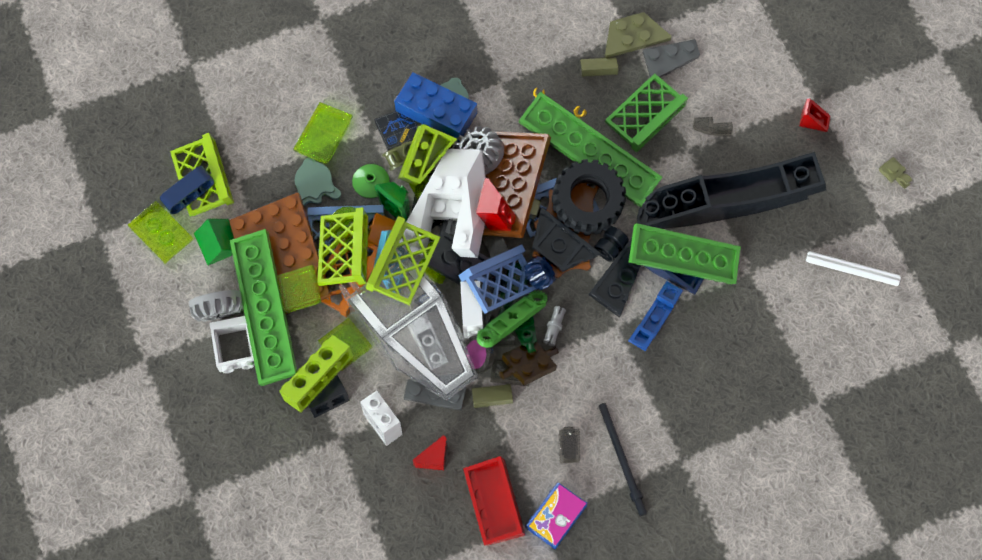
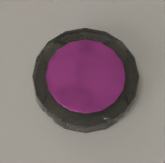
M477 335L471 336L466 340L463 349L473 373L480 375L491 368L495 352L492 350V347L480 346L477 343Z

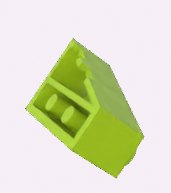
M422 124L418 126L398 179L414 186L420 184L457 139Z

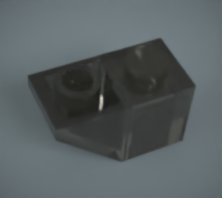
M574 427L562 428L563 430H559L558 434L559 464L579 463L580 431Z

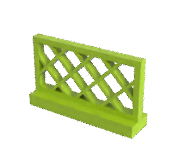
M210 133L202 135L203 139L170 151L178 180L183 178L182 172L185 167L193 170L199 167L202 161L208 162L209 165L206 170L208 173L211 171L210 176L214 180L213 186L208 189L204 199L200 197L196 199L202 202L199 208L192 210V203L186 206L190 217L224 204L227 206L234 204L216 141ZM203 145L204 150L201 155L195 154L196 147ZM183 152L187 153L184 162L178 161L176 155ZM191 156L199 158L194 167L188 165ZM212 192L218 194V201L212 203L208 201Z
M363 207L356 208V212L321 216L318 262L319 286L357 282L359 285L366 284L368 215ZM354 218V222L348 228L343 225L347 219ZM335 221L336 224L328 230L326 222ZM341 226L345 231L337 237L333 233ZM350 233L353 239L346 244L342 240ZM332 236L336 240L328 247L325 241ZM341 243L344 248L337 254L333 249ZM349 250L352 252V257L345 261L342 256ZM329 253H332L335 257L329 263H326L324 258ZM340 260L344 264L336 271L332 266ZM349 267L352 270V276L343 277L341 273ZM329 269L334 272L330 278L323 279V275Z
M398 216L368 279L366 289L371 292L375 290L410 306L440 237L405 222L404 218ZM405 230L413 231L416 238L406 240L404 236ZM429 238L434 240L432 246L424 248L421 240ZM418 241L421 250L411 252L408 244ZM405 245L408 254L399 257L396 249ZM423 253L426 260L424 263L417 265L413 256ZM410 257L414 266L404 269L401 260ZM398 262L401 271L391 274L389 265ZM416 270L418 278L409 282L406 272ZM403 274L406 283L396 286L393 277ZM390 278L393 285L392 288L385 289L380 287L383 280ZM408 286L410 291L409 298L401 296L398 289Z

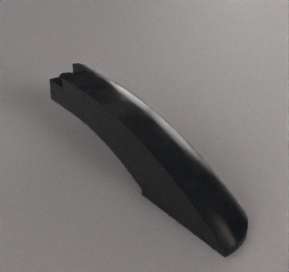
M815 152L744 171L708 176L698 175L665 185L650 193L642 207L639 208L637 224L668 229L753 215L808 200V196L826 191V183Z

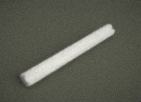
M809 251L806 257V261L809 263L898 286L901 280V276L898 274Z

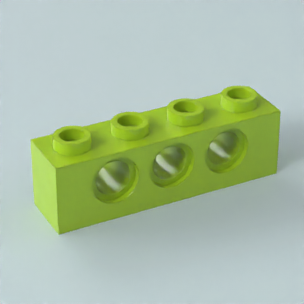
M334 335L325 340L320 349L312 354L303 367L299 368L297 373L282 386L280 393L284 401L299 412H302L353 358L350 346Z

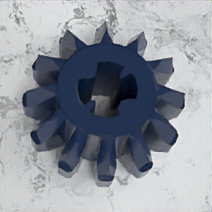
M538 256L533 258L524 266L525 274L528 277L527 280L536 289H546L555 281L553 267L550 266L549 261H546L544 257Z

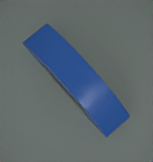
M666 281L656 300L628 342L646 351L673 310L683 290Z

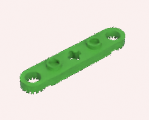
M539 290L531 291L529 295L524 296L488 323L485 328L480 329L477 334V343L486 348L497 344L543 309L547 304V294L545 295V292L542 293ZM534 298L541 299V301L536 302V300L534 301ZM488 336L491 338V340H485V338L483 339V337Z

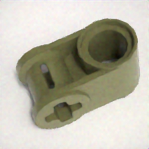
M412 141L405 142L382 154L390 165V171L404 164L407 156L405 148L407 145H411Z

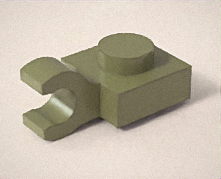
M894 157L879 168V171L891 183L896 180L904 189L910 186L912 178L904 174L906 169Z

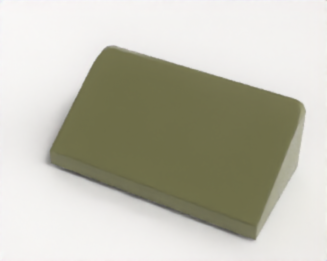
M616 58L580 59L581 76L618 75Z
M511 384L472 389L474 408L513 403Z

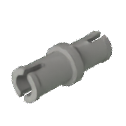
M560 306L554 307L551 320L547 323L548 329L543 342L547 345L548 341H550L549 346H555L558 333L562 330L561 323L566 310L562 308L559 312Z

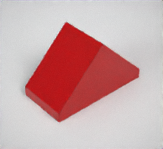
M806 99L799 126L828 132L830 115L812 99Z
M443 435L415 457L413 465L416 468L444 470L447 446L446 437Z

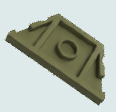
M644 12L610 21L605 58L671 41L672 37Z

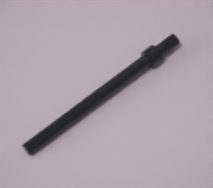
M602 403L598 406L630 489V498L635 503L639 516H644L647 512L642 501L643 495L641 490L637 488L607 405Z

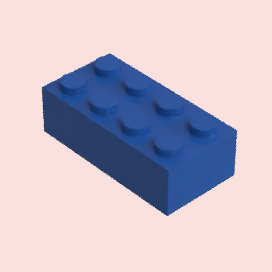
M412 72L394 101L396 112L456 138V141L459 143V136L464 137L467 132L466 130H468L478 114L476 102Z

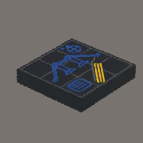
M396 111L374 119L387 151L405 142L413 141L418 128L415 120Z

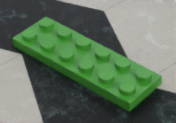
M634 224L629 263L727 284H736L741 246L642 224Z

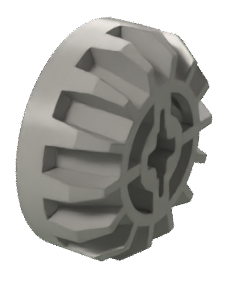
M477 126L474 131L466 130L468 135L465 137L460 135L458 138L460 143H455L453 148L482 150L486 175L500 164L504 155L503 142L497 133L489 127L482 129L480 126Z
M238 290L213 292L198 296L188 302L191 316L198 322L232 317V315H237L241 312L243 308L241 292Z

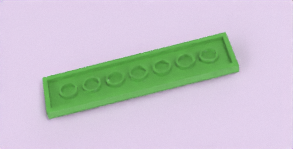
M539 92L518 122L533 133L549 134L551 137L550 145L574 162L577 161L578 164L583 159H588L590 163L595 159L599 160L598 164L603 165L604 162L609 164L608 169L612 170L614 168L618 172L616 176L621 177L623 180L622 186L626 188L625 197L638 207H642L646 197L652 193L662 179L661 175L542 92Z
M264 229L232 239L230 244L258 384L264 386L293 377L297 373V367L269 233Z

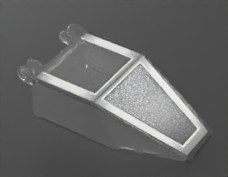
M402 246L396 249L400 256L408 254ZM410 257L401 260L404 269L414 266ZM398 262L392 263L393 265L389 267L391 274L401 271ZM416 270L406 272L409 282L418 278ZM425 273L410 306L375 290L373 292L367 290V283L359 288L356 282H349L350 286L355 290L351 295L342 284L338 286L347 301L352 316L400 373L406 374L413 381L424 385L428 390L446 401L478 378L461 329L442 292ZM403 274L393 277L396 286L406 283ZM390 278L383 280L380 287L385 289L392 288L393 285ZM408 286L398 289L401 296L409 298L410 291Z

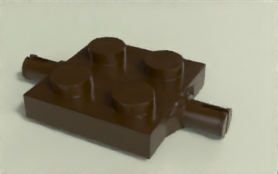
M536 342L534 344L536 351L528 353L527 347L523 345L502 354V360L506 363L508 369L499 372L502 380L509 376H514L525 386L556 371L557 365L550 357L559 353L558 348L554 346L549 350H544Z

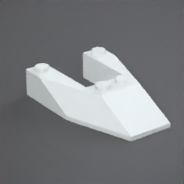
M448 149L441 158L407 220V223L431 232L433 219L456 220L457 225L452 249L460 257L478 258L485 223L476 213L484 179L486 178L482 150ZM405 230L404 236L406 240L416 238L413 231ZM429 238L422 239L424 248H427ZM418 241L408 244L411 252L421 250ZM405 245L401 246L408 253Z

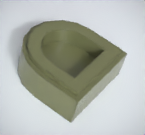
M534 198L529 219H536L541 203L539 199Z

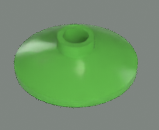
M364 165L353 175V188L362 197L376 198L378 196L374 186L388 183L389 175L379 165ZM370 176L374 177L373 180H368L367 178Z

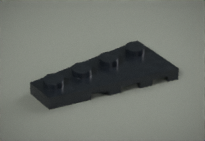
M632 238L588 294L618 317L622 314L641 267L639 264L629 263Z

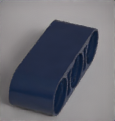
M199 166L167 189L160 196V200L170 214H176L210 189L214 184V180L203 166Z

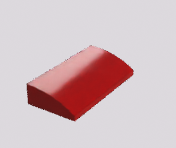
M499 456L463 468L484 546L525 536L504 458Z

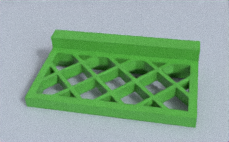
M653 74L605 120V123L626 140L637 153L686 106L688 97L684 94L680 95L659 76ZM655 80L660 85V90H650V84ZM648 94V101H638V95ZM650 94H661V101H651ZM663 94H671L674 99L672 101H664ZM627 106H635L636 113H625V108ZM638 106H648L649 113H638ZM651 106H661V112L651 113ZM615 117H623V125H616L612 120ZM626 117H636V125H626ZM639 117H649V123L647 125H639ZM626 129H636L637 135L631 138L626 134Z

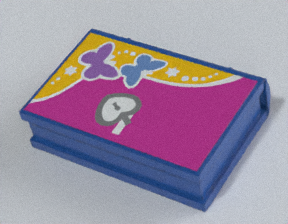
M556 483L533 516L530 517L525 528L556 550L588 503L560 483Z

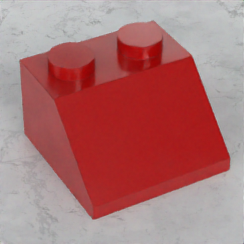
M485 178L476 213L489 230L511 231L512 224L515 223V213L491 181Z

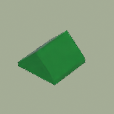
M207 219L194 233L208 266L233 256L230 240L234 239L229 219Z

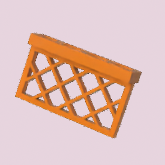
M349 233L342 241L345 243L348 238L353 239V236ZM369 242L367 248L373 250V253L367 257L366 284L359 285L357 282H352L351 287L342 289L340 283V290L331 292V295L341 293L342 301L339 305L331 302L330 297L321 300L322 303L337 310L346 318L354 307V304L349 299L357 293L360 296L362 295L374 269L378 247ZM339 243L334 252L338 254L344 246ZM349 250L345 253L347 261L349 260L347 253L351 252ZM331 254L326 263H329L335 256ZM335 263L332 268L337 271V268H340L344 263ZM349 268L350 274L343 277L352 276V270Z

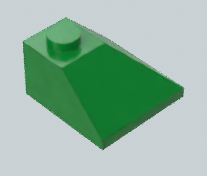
M395 182L374 186L379 202L384 206V209L396 219L400 216L407 222L410 214V201L407 189L402 185H397Z

